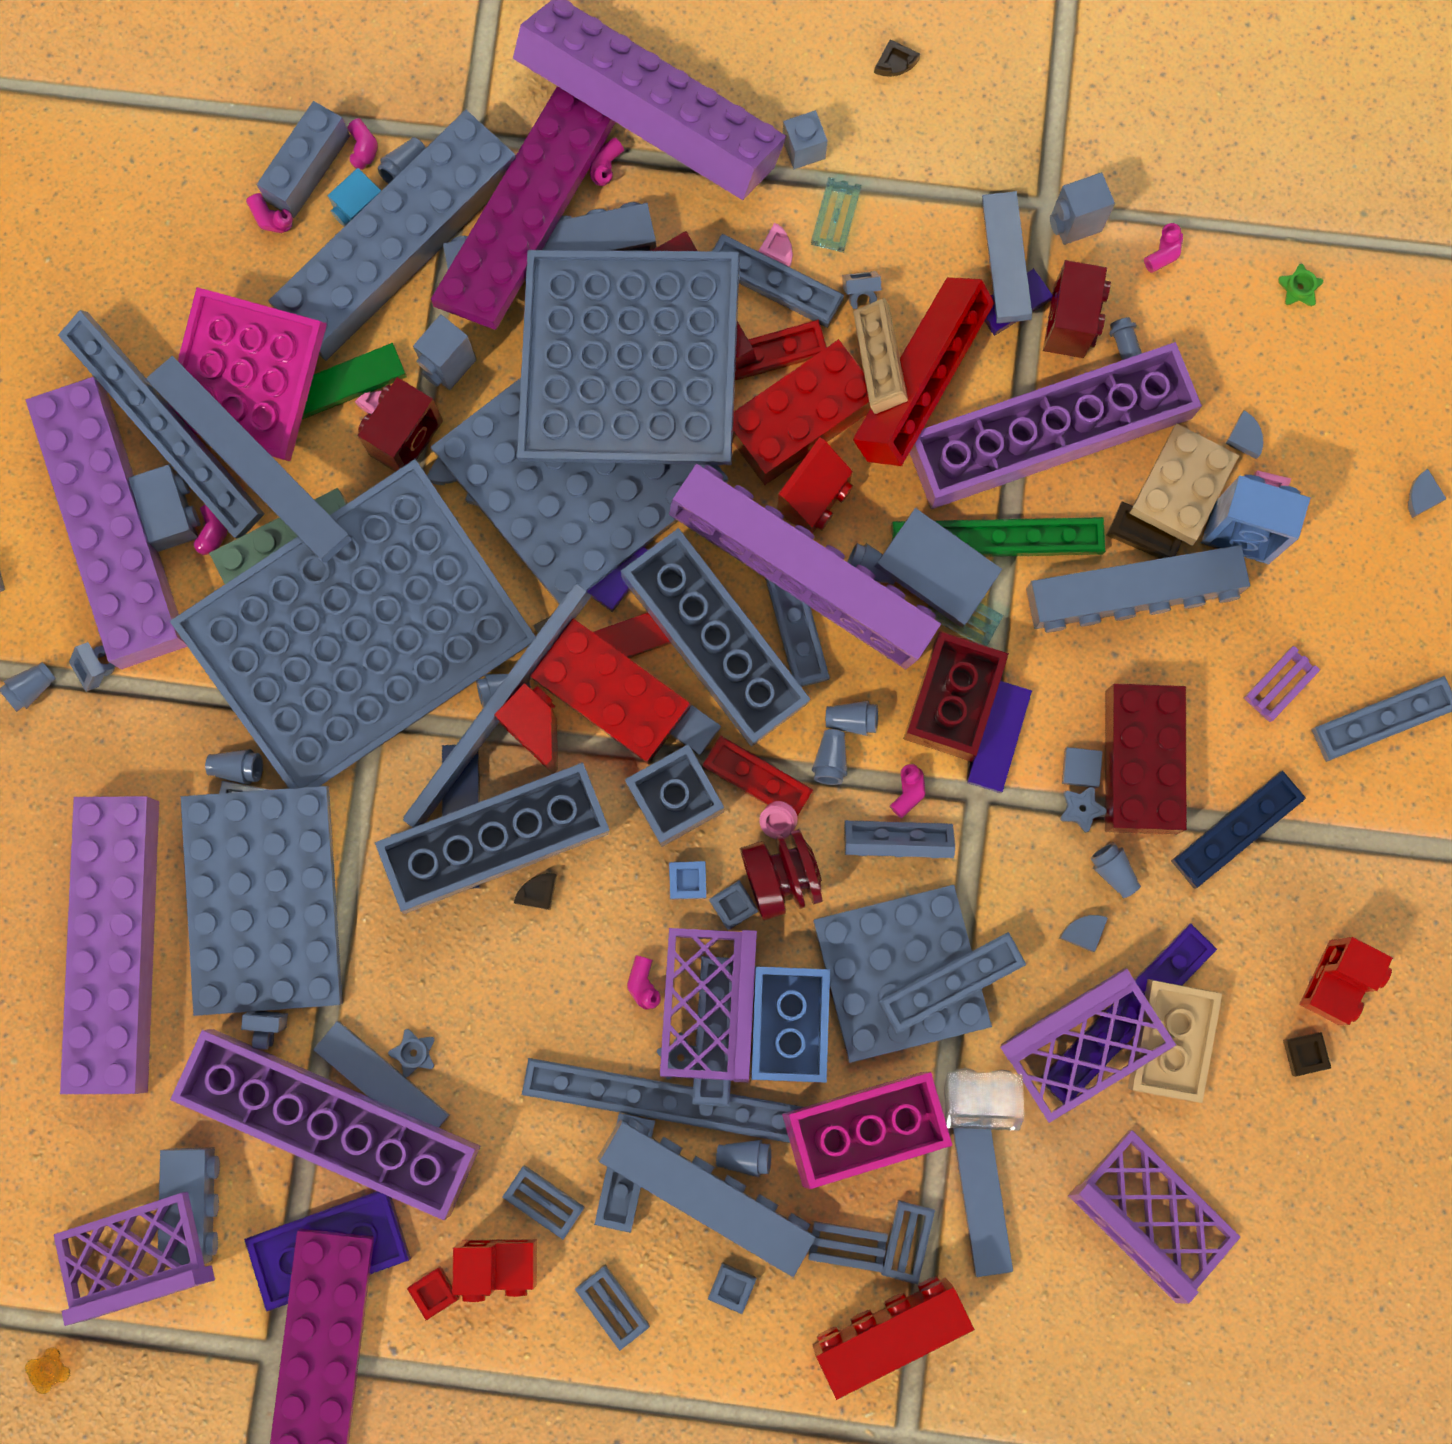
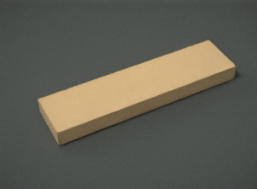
M883 298L853 311L870 407L874 414L908 401L890 307L886 299Z

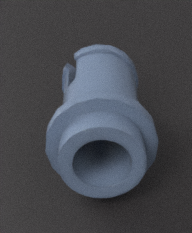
M1130 317L1119 319L1110 324L1112 330L1109 334L1110 337L1115 338L1122 360L1142 354L1134 331L1137 325L1131 322Z

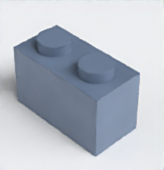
M1102 172L1062 186L1050 215V224L1054 234L1060 235L1063 245L1102 232L1115 205Z
M441 314L413 345L418 356L416 362L424 369L422 375L436 387L441 383L448 390L453 388L477 360L468 335Z
M169 464L128 478L148 543L159 552L198 538L195 527L200 526V521L193 505H188L185 496L190 493L189 486Z

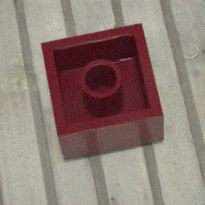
M1065 260L1053 286V298L1050 304L1043 346L1044 352L1084 358L1089 347H1095L1098 335L1101 336L1103 332L1105 314L1100 313L1103 302L1106 303L1108 300L1111 281L1105 280L1107 267Z
M398 377L392 385L388 384L384 387L378 398V406L372 414L368 413L362 419L358 428L359 434L357 435L370 457L395 472L414 459H418L443 422L433 398Z

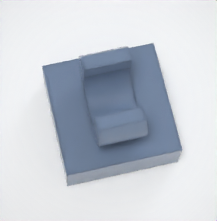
M876 271L842 275L843 289L847 295L850 294L849 303L853 309H858L857 299L862 294L869 296V304L877 301L876 294L873 291H882L881 276Z
M89 642L76 646L69 660L71 667L86 692L99 687L103 676L112 674L116 667L111 663H100L98 658L106 655L104 647L98 646L93 650Z
M252 1011L243 1014L241 1030L254 1031L252 1048L268 1049V1046L272 1047L274 1032L279 1033L287 1028L288 1013Z

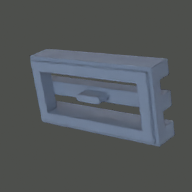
M525 1165L502 1197L562 1240L585 1208ZM525 1177L567 1205L574 1210L572 1214L569 1215L522 1182ZM516 1189H519L565 1221L564 1226L561 1228L514 1195Z
M900 1200L897 1201L881 1275L914 1284L919 1283L935 1213L934 1209ZM904 1211H909L910 1215L897 1271L892 1270L891 1267ZM918 1214L925 1215L912 1273L908 1274L905 1273L917 1217Z
M814 1221L812 1234L816 1238L809 1249L808 1260L883 1272V1260L888 1238L887 1233ZM820 1231L877 1240L878 1245L876 1248L819 1238ZM820 1246L874 1255L876 1259L875 1262L819 1253L817 1248Z
M606 1265L575 1288V1291L619 1351L650 1327L647 1320ZM602 1277L639 1325L634 1329L606 1292L599 1282ZM591 1286L594 1288L625 1330L627 1335L624 1338H621L588 1293V1288Z

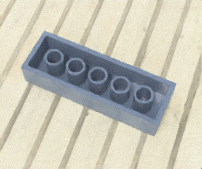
M679 528L621 570L622 580L751 747L809 703L811 700Z
M580 763L375 842L400 911L403 914H407L609 834L610 829L583 763Z

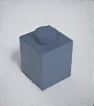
M816 110L783 121V134L787 136L784 146L793 169L826 159L828 140Z

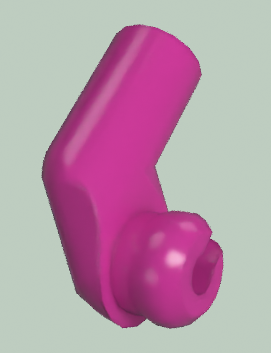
M357 118L351 121L347 127L348 131L357 141L353 149L354 153L350 155L349 159L356 169L363 170L367 164L373 162L378 149V142L364 122Z
M615 137L601 147L590 166V177L596 185L605 186L612 180L611 161L624 152V147Z
M261 193L253 194L246 199V203L261 229L276 233H284L291 229L293 217L288 210L283 209L282 212L279 210H269Z
M1175 223L1165 225L1162 229L1159 250L1144 258V264L1150 273L1165 267L1180 257L1183 233L1179 225Z
M206 505L200 507V511L206 525L199 534V537L195 539L194 547L198 553L208 555L220 547L227 535V529Z
M907 764L901 769L903 794L890 805L893 812L901 819L925 797L924 774L915 764Z
M636 955L628 979L627 989L638 1006L643 1009H654L660 1004L661 995L648 979L653 960Z

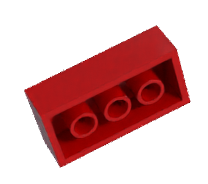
M838 339L734 411L733 444L764 486L804 459L819 437L828 442L868 414L871 407L864 372Z
M574 618L530 676L536 683L648 765L691 707L688 701Z
M938 1276L931 1277L918 1285L919 1291L908 1297L904 1293L897 1294L884 1302L886 1308L872 1314L871 1310L861 1312L850 1319L852 1325L840 1331L837 1327H832L817 1336L818 1342L812 1344L815 1356L836 1400L975 1330L954 1286L946 1277L939 1280Z

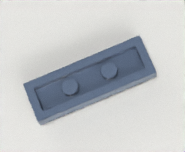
M845 820V855L954 858L955 838L953 824Z
M619 1113L617 1123L620 1119L629 1123L630 1119L633 1118L651 1129L648 1136L652 1138L656 1120ZM607 1167L594 1225L631 1233L641 1187Z

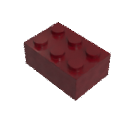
M940 631L935 639L903 739L971 762L977 756L1009 653Z

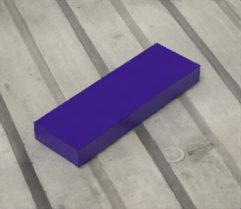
M1000 681L977 756L972 762L967 779L968 784L997 793L1003 792L1032 690Z

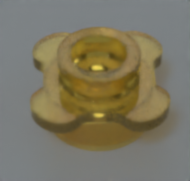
M51 1347L46 1349L43 1356L38 1359H31L25 1365V1372L28 1374L31 1384L35 1386V1390L40 1394L50 1392L53 1385L58 1382H66L70 1377V1369L61 1362L59 1358L60 1351L57 1348ZM46 1367L51 1369L50 1374L45 1373Z

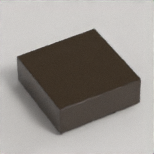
M1322 1032L1283 1040L1292 1076L1296 1077L1331 1069Z

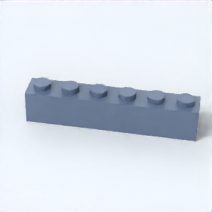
M629 202L618 209L608 211L594 209L586 215L573 218L571 216H562L542 250L651 251L656 248V240L648 203ZM458 236L453 238L451 242L443 243L448 269L468 236Z
M1242 545L1033 580L1026 588L1034 629L1045 628V632L1050 633L1066 629V624L1079 622L1081 627L1101 623V618L1114 616L1116 621L1135 617L1136 612L1149 610L1150 615L1170 611V606L1184 604L1185 609L1205 605V600L1218 598L1219 603L1240 599V594L1250 587Z
M633 1118L630 1119L629 1123L621 1119L618 1121L597 1157L601 1164L788 1275L795 1276L816 1238L811 1232L807 1231L810 1226L808 1222L793 1213L787 1219L775 1212L779 1206L778 1204L761 1194L755 1200L744 1193L746 1185L729 1175L723 1181L712 1174L715 1167L701 1158L695 1156L693 1161L686 1159L680 1155L682 1147L665 1137L662 1138L661 1142L648 1136L651 1129Z

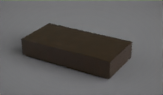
M1123 501L1120 503L1106 536L1159 559L1176 556L1182 540L1130 514L1132 505Z

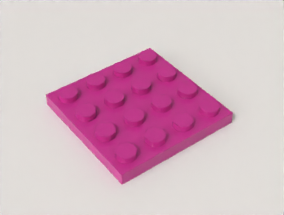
M196 287L178 362L272 457L291 461L327 323ZM179 415V417L186 423V425L193 431V433L198 434V433Z

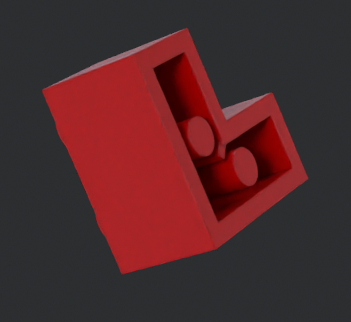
M1354 937L1329 940L1299 1005L1337 1025H1350L1351 1022H1355L1360 1017L1363 1011L1364 1002L1361 1000L1365 992L1378 991L1379 988H1383L1389 981L1392 969L1389 966L1393 957Z
M537 1239L462 1240L453 1247L452 1295H462V1301L464 1302L485 1301L486 1296H490L495 1290H505V1296L509 1297L527 1296V1290H533L537 1285Z

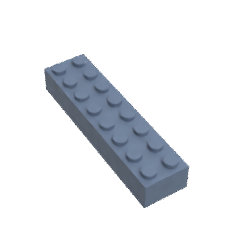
M467 110L463 111L268 300L272 308L327 323L319 355L327 361L443 247V243H447L488 203L510 164L516 159L515 153Z

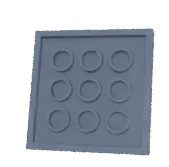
M954 885L813 920L825 969H830V990L849 1063L992 1027L982 989L898 1034L894 1032L879 1003V1000L972 951Z

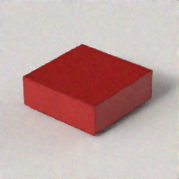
M441 1266L407 1287L425 1320L430 1319L460 1299L458 1295H452V1284Z

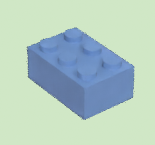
M1239 475L1217 499L1209 515L1201 543L1218 549L1242 545L1244 557L1269 565L1299 539L1310 497L1301 495V492L1294 487H1275L1266 484L1265 480L1259 476Z
M755 967L752 1080L827 1083L830 969Z

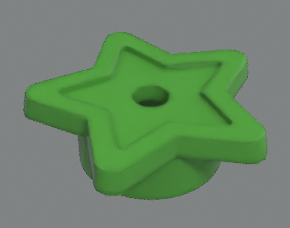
M1303 264L1298 265L1293 275L1280 276L1278 282L1287 291L1285 304L1291 305L1301 301L1308 306H1314L1316 304L1314 291L1323 284V279L1316 278L1312 272L1305 269ZM1298 285H1303V289H1299Z

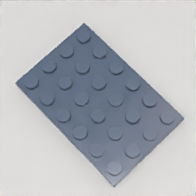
M329 786L180 796L193 1016L343 1004Z

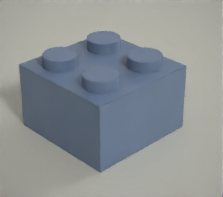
M689 744L625 779L630 792L661 847L724 813L722 802Z

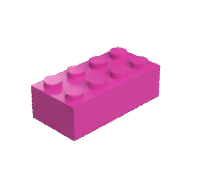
M931 1072L916 1073L782 1113L802 1186L808 1189L953 1146Z

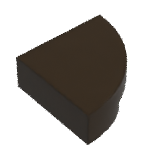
M890 39L875 66L874 73L887 77L904 74L917 64L920 53Z
M541 874L526 882L516 894L514 904L551 910L557 874Z

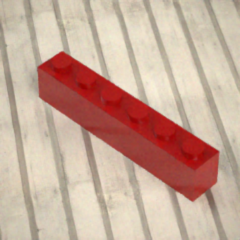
M947 277L900 357L908 401L878 414H874L873 410L870 409L853 438V441L867 462L902 466L994 305V301L982 279Z

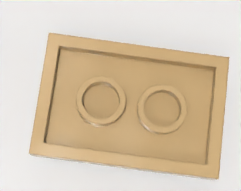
M1176 423L1130 514L1193 546L1239 455Z
M1148 979L1145 997L1176 1046L1130 1073L1128 1088L1133 1091L1203 1103L1222 993ZM1144 1011L1142 1021L1153 1023L1146 1011ZM1141 1025L1137 1047L1153 1050L1165 1042L1157 1029ZM1136 1051L1134 1061L1146 1053Z

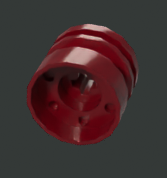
M800 829L790 832L793 848L789 850L783 836H777L776 845L778 853L774 855L770 854L763 841L740 848L748 880L763 921L786 914L785 897L789 895L792 896L799 909L805 908L802 891L807 890L813 905L823 902L820 871L812 848L803 838Z

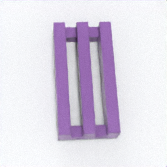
M1292 646L1244 697L1269 722L1273 721L1320 671L1316 665L1312 666L1309 663L1310 660L1305 655L1302 657L1295 646ZM1292 659L1296 664L1261 701H1258L1255 697ZM1303 669L1306 674L1269 711L1266 706Z

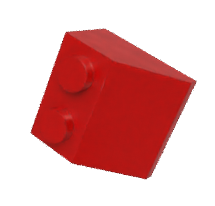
M819 437L779 492L777 510L790 523L795 526L800 525L812 534L816 528L822 531L833 516V513L829 510L837 500L842 503L854 486L850 483L853 471L831 446Z
M524 683L494 716L522 746L554 774L558 770L557 718L552 711L555 705L552 703V699L538 686L532 690Z

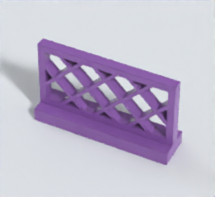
M669 928L660 1077L730 1080L749 1083L757 931L742 930V932ZM676 937L692 938L701 949L687 962H684L676 953ZM700 939H711L706 945L700 941ZM718 940H734V954L723 964L709 951V948ZM703 953H706L718 969L702 982L689 966ZM676 959L682 966L674 972ZM733 962V974L731 975L726 970V967ZM686 970L699 986L682 999L674 990L673 982L676 977ZM723 972L732 983V991L719 1001L706 985ZM703 989L716 1005L700 1019L687 1002ZM674 995L679 1003L672 1009V998ZM729 999H731L730 1012L724 1006ZM684 1007L697 1022L680 1036L671 1026V1017L680 1008ZM720 1008L730 1019V1028L717 1038L704 1022ZM701 1026L714 1042L698 1056L684 1040ZM670 1032L677 1038L671 1046ZM729 1035V1047L727 1049L721 1042ZM681 1043L693 1056L694 1060L684 1069H668L669 1053ZM717 1045L728 1056L727 1072L711 1071L702 1061ZM699 1063L704 1070L691 1069Z
M1124 968L1002 1043L1000 1048L1007 1059L1010 1060L1050 1123L1170 1050L1176 1044L1128 969ZM1132 991L1141 1003L1138 1020L1116 1015L1119 999ZM1114 1003L1112 1013L1102 1011ZM1144 1011H1146L1153 1023L1142 1021ZM1095 1014L1111 1018L1106 1039L1084 1034L1087 1019ZM1115 1019L1137 1024L1132 1045L1111 1040ZM1082 1023L1080 1033L1070 1031L1072 1028ZM1141 1025L1157 1029L1165 1042L1153 1050L1137 1047ZM1063 1034L1079 1037L1075 1058L1053 1053L1056 1038ZM1083 1039L1105 1044L1101 1065L1079 1060ZM1051 1042L1049 1052L1038 1050ZM1109 1045L1131 1050L1127 1066L1122 1069L1105 1066ZM1136 1051L1146 1053L1134 1061ZM1032 1053L1046 1056L1047 1062L1043 1078L1027 1074L1020 1060ZM1052 1058L1073 1063L1069 1084L1047 1079ZM1078 1064L1099 1069L1096 1085L1089 1089L1073 1085ZM1104 1071L1114 1073L1102 1080ZM1032 1080L1042 1083L1040 1093ZM1046 1084L1068 1089L1065 1103L1053 1111L1049 1109L1043 1099ZM1072 1090L1082 1092L1070 1100Z
M1132 1130L1124 1135L1082 1184L1077 1185L1068 1195L1175 1303L1189 1304L1199 1293L1197 1288L1240 1239V1236ZM1130 1143L1141 1153L1142 1168H1124L1123 1151ZM1116 1160V1168H1109ZM1149 1161H1150L1156 1168H1149ZM1104 1173H1117L1118 1195H1106L1095 1184ZM1124 1173H1142L1143 1195H1125ZM1149 1173H1162L1168 1179L1169 1195H1151ZM1176 1188H1177L1183 1195H1176ZM1151 1199H1169L1171 1222H1153ZM1177 1199H1188L1195 1206L1196 1222H1178ZM1112 1200H1118L1119 1207ZM1126 1200H1144L1145 1222H1133L1127 1216ZM1203 1215H1204L1210 1222H1204V1220H1203ZM1153 1226H1171L1172 1249H1160L1154 1243ZM1179 1226H1196L1198 1249H1180ZM1204 1226H1216L1227 1237L1217 1249H1206ZM1139 1227H1146V1234ZM1173 1253V1261L1166 1254ZM1180 1253H1198L1199 1271L1192 1279L1182 1271ZM1206 1253H1213L1206 1261Z
M188 1192L179 1193L54 1234L69 1309L61 1311L64 1326L87 1321L215 1281L212 1265L206 1267L204 1265ZM177 1203L180 1220L176 1228H173L162 1219L168 1207ZM157 1210L155 1215L151 1213L152 1211ZM139 1215L151 1222L143 1239L130 1231L136 1217ZM125 1220L123 1226L118 1223ZM106 1226L119 1233L111 1249L98 1241ZM158 1228L171 1236L164 1252L150 1244ZM75 1236L87 1243L79 1259L71 1255L68 1241L69 1238ZM126 1238L139 1246L131 1263L118 1255ZM178 1242L187 1246L191 1263L181 1265L171 1258ZM94 1249L107 1257L99 1273L86 1265ZM146 1252L159 1260L152 1275H148L138 1268ZM114 1262L127 1270L118 1286L106 1278ZM166 1265L172 1268L164 1271ZM84 1273L93 1279L94 1283L88 1295L80 1298L77 1282L81 1274ZM134 1276L138 1278L137 1280L132 1281ZM102 1286L106 1288V1290L100 1291Z

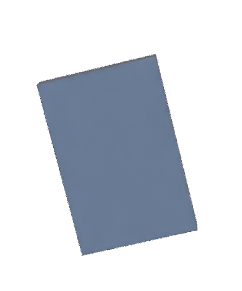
M917 508L912 511L874 566L961 628L966 625L1002 571L999 566Z

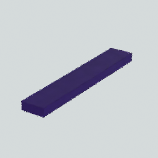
M1191 923L1187 924L1134 980L1144 996L1148 979L1183 985L1217 948ZM1133 991L1119 999L1116 1015L1138 1020L1141 1003ZM1114 1003L1103 1012L1112 1013ZM1099 1016L1085 1030L1084 1034L1106 1039L1111 1018ZM1115 1019L1111 1040L1127 1044L1133 1038L1137 1024ZM1079 1037L1062 1056L1075 1058ZM1083 1039L1079 1060L1101 1065L1105 1044ZM1109 1045L1105 1066L1122 1049L1121 1047ZM1057 1059L1050 1066L1047 1079L1069 1084L1073 1063ZM1078 1064L1073 1085L1084 1088L1099 1073V1069ZM1046 1084L1045 1087L1064 1104L1068 1089ZM1072 1090L1070 1100L1080 1092Z

